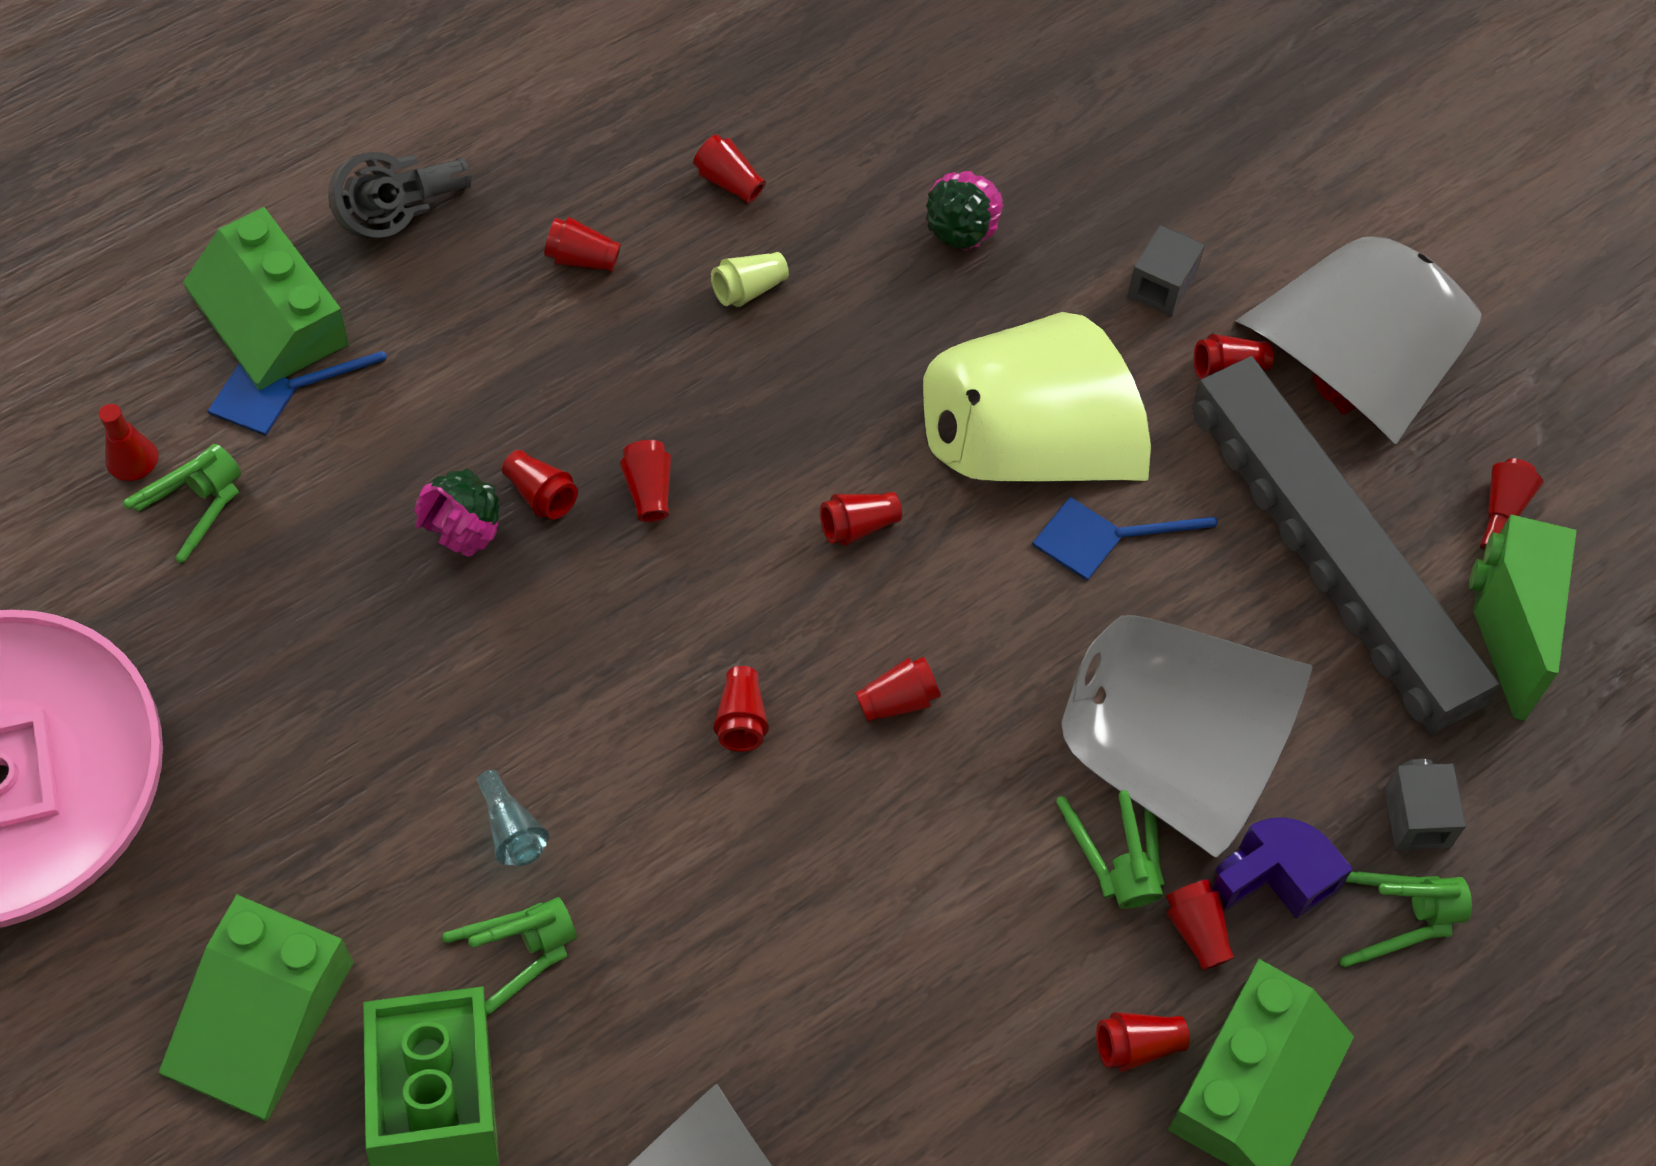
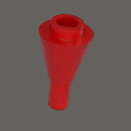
M104 405L99 410V417L106 429L105 463L108 472L113 477L123 481H134L147 476L158 462L157 447L125 420L118 405Z
M1511 458L1505 462L1495 463L1492 466L1488 511L1489 522L1480 544L1482 550L1485 551L1491 533L1500 534L1511 514L1520 516L1543 485L1542 477L1536 472V468L1531 463Z

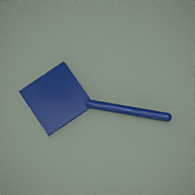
M380 351L291 380L283 377L260 391L241 365L238 364L208 409V413L267 436L297 388L385 361L387 355L385 352Z
M1069 497L1033 541L1032 546L1088 581L1124 537L1212 528L1217 526L1218 520L1215 517L1118 528Z

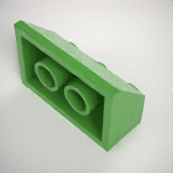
M265 207L219 228L183 282L186 291L259 391L281 378H286L349 345L341 308Z
M1259 959L1242 987L1168 1131L1229 1166H1290L1354 1038L1353 1034L1313 988Z

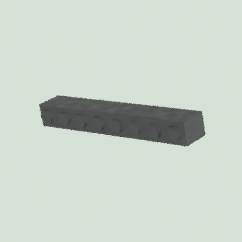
M1250 356L1201 379L1192 405L1193 415L1197 424L1202 430L1210 432L1221 447V453L1226 464L1232 470L1240 473L1250 487V493L1256 505L1261 510H1267L1278 525L1285 545L1290 550L1297 551L1309 568V573L1315 586L1320 591L1326 592L1340 610L1342 622L1348 631L1358 635L1371 653V659L1377 671L1382 676L1389 678L1403 696V703L1409 715L1414 720L1422 722L1430 735H1433L1484 708L1499 686V682L1256 360Z

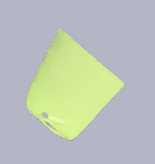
M1066 312L1053 314L953 346L937 355L929 364L923 377L924 415L928 445L931 452L939 460L955 471L969 478L992 481H1147L1149 479L1151 442L1146 411L1135 381L1121 354L1104 330L1085 316ZM975 389L979 392L981 398L973 406L966 394L967 391ZM946 410L954 414L957 422V433L951 443H945L941 439L938 430L940 416Z

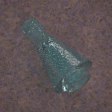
M487 770L481 773L477 778V783L489 805L488 813L497 861L504 865L524 866L534 862L540 857L549 841L548 831L513 796L509 795L496 770Z

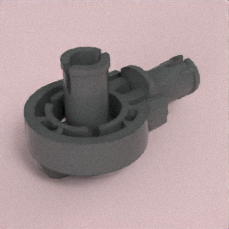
M382 152L358 154L342 162L333 173L328 189L329 206L336 220L350 233L363 238L388 237L405 228L414 216L425 214L430 210L429 203L404 208L403 205L405 203L460 189H469L471 187V175L450 177L453 173L469 170L468 165L462 157H459L452 161L395 174V169L418 164L416 157L409 155L395 158ZM365 161L368 167L354 172L356 176L361 177H349L343 190V184L348 173L356 165ZM377 162L383 164L384 167L378 166ZM367 172H372L374 175H371V174H370V175H366V174H367ZM384 213V216L381 218L368 219V217H376ZM350 215L360 222L367 221L368 219V224L383 223V229L372 230L365 228L354 221Z

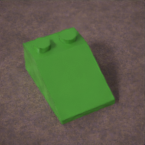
M1511 514L1500 534L1491 533L1486 545L1484 560L1476 559L1470 575L1469 590L1477 591L1474 615L1512 715L1515 719L1525 721L1559 672L1577 530Z
M236 894L206 946L158 1073L167 1079L267 1122L354 963L343 940Z
M484 987L363 1002L365 1135L369 1166H500Z

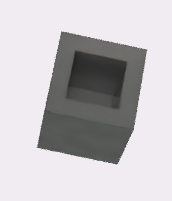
M1159 225L1134 266L1127 296L1172 317L1198 273L1205 245L1193 240L1187 234L1175 232Z
M1414 759L1396 767L1384 787L1395 850L1451 848L1466 828L1454 764H1434L1429 759Z

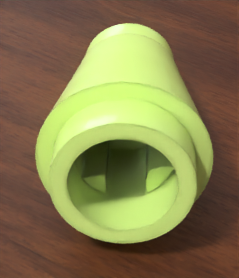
M780 252L723 259L720 262V266L713 268L711 271L712 287L720 303L724 306L733 304L736 307L743 306L780 282L786 281L789 277L787 262Z

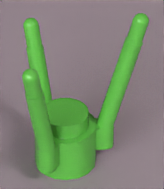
M212 444L194 460L126 498L123 501V506L126 509L134 508L135 511H142L186 483L203 499L210 494L216 496L175 557L178 563H184L224 506L239 494L233 482L241 476V470L226 450L217 444Z
M1122 790L1119 793L1121 815L1129 853L1115 858L1112 861L1114 870L1109 872L1066 797H1058L1057 805L1099 878L1104 898L1116 896L1118 906L1122 909L1142 907L1162 899L1163 893L1161 888L1165 887V882L1160 868L1156 815L1144 808L1145 853L1142 852L1130 794L1126 790Z
M1351 871L1345 882L1379 886L1378 891L1383 895L1412 897V907L1418 920H1426L1428 926L1345 955L1340 958V965L1342 967H1349L1431 938L1451 937L1452 924L1467 923L1471 916L1472 899L1466 880L1462 877H1411Z
M559 897L543 904L540 902L519 912L443 933V942L451 943L468 939V944L471 947H478L520 933L531 954L538 950L542 951L543 955L485 1002L487 1016L550 965L568 958L564 945L576 940L577 934L571 917Z

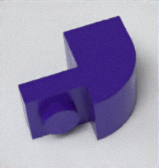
M1269 818L1249 826L1239 846L1240 850L1230 855L1216 868L1215 872L1218 874V877L1212 889L1213 891H1220L1223 911L1225 912L1268 883L1297 919L1339 891L1353 868L1331 841L1313 826L1291 818Z

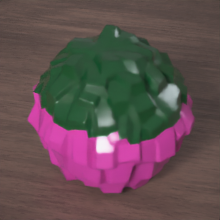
M972 171L945 174L943 178L936 180L928 193L926 220L928 221L929 231H933L934 235L947 246L963 250L979 247L980 242L994 235L998 228V221L1004 207L1001 193L998 192L993 182L983 176L974 175Z
M466 468L462 471L448 472L446 476H437L421 489L414 509L417 515L415 527L420 529L422 526L424 529L434 531L437 534L441 532L438 543L456 553L461 552L462 555L467 557L472 556L478 550H484L497 533V526L499 525L498 501L500 498L494 493L495 487L492 484L483 482L470 469Z

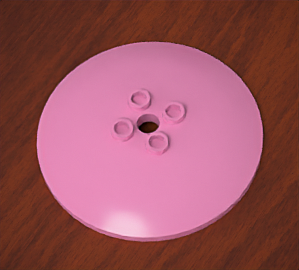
M0 610V765L9 767L6 779L0 784V928L30 920L53 910L74 898L102 876L123 854L140 830L151 808L162 769L163 741L160 719L151 692L137 668L118 647L93 629L58 615L38 611Z

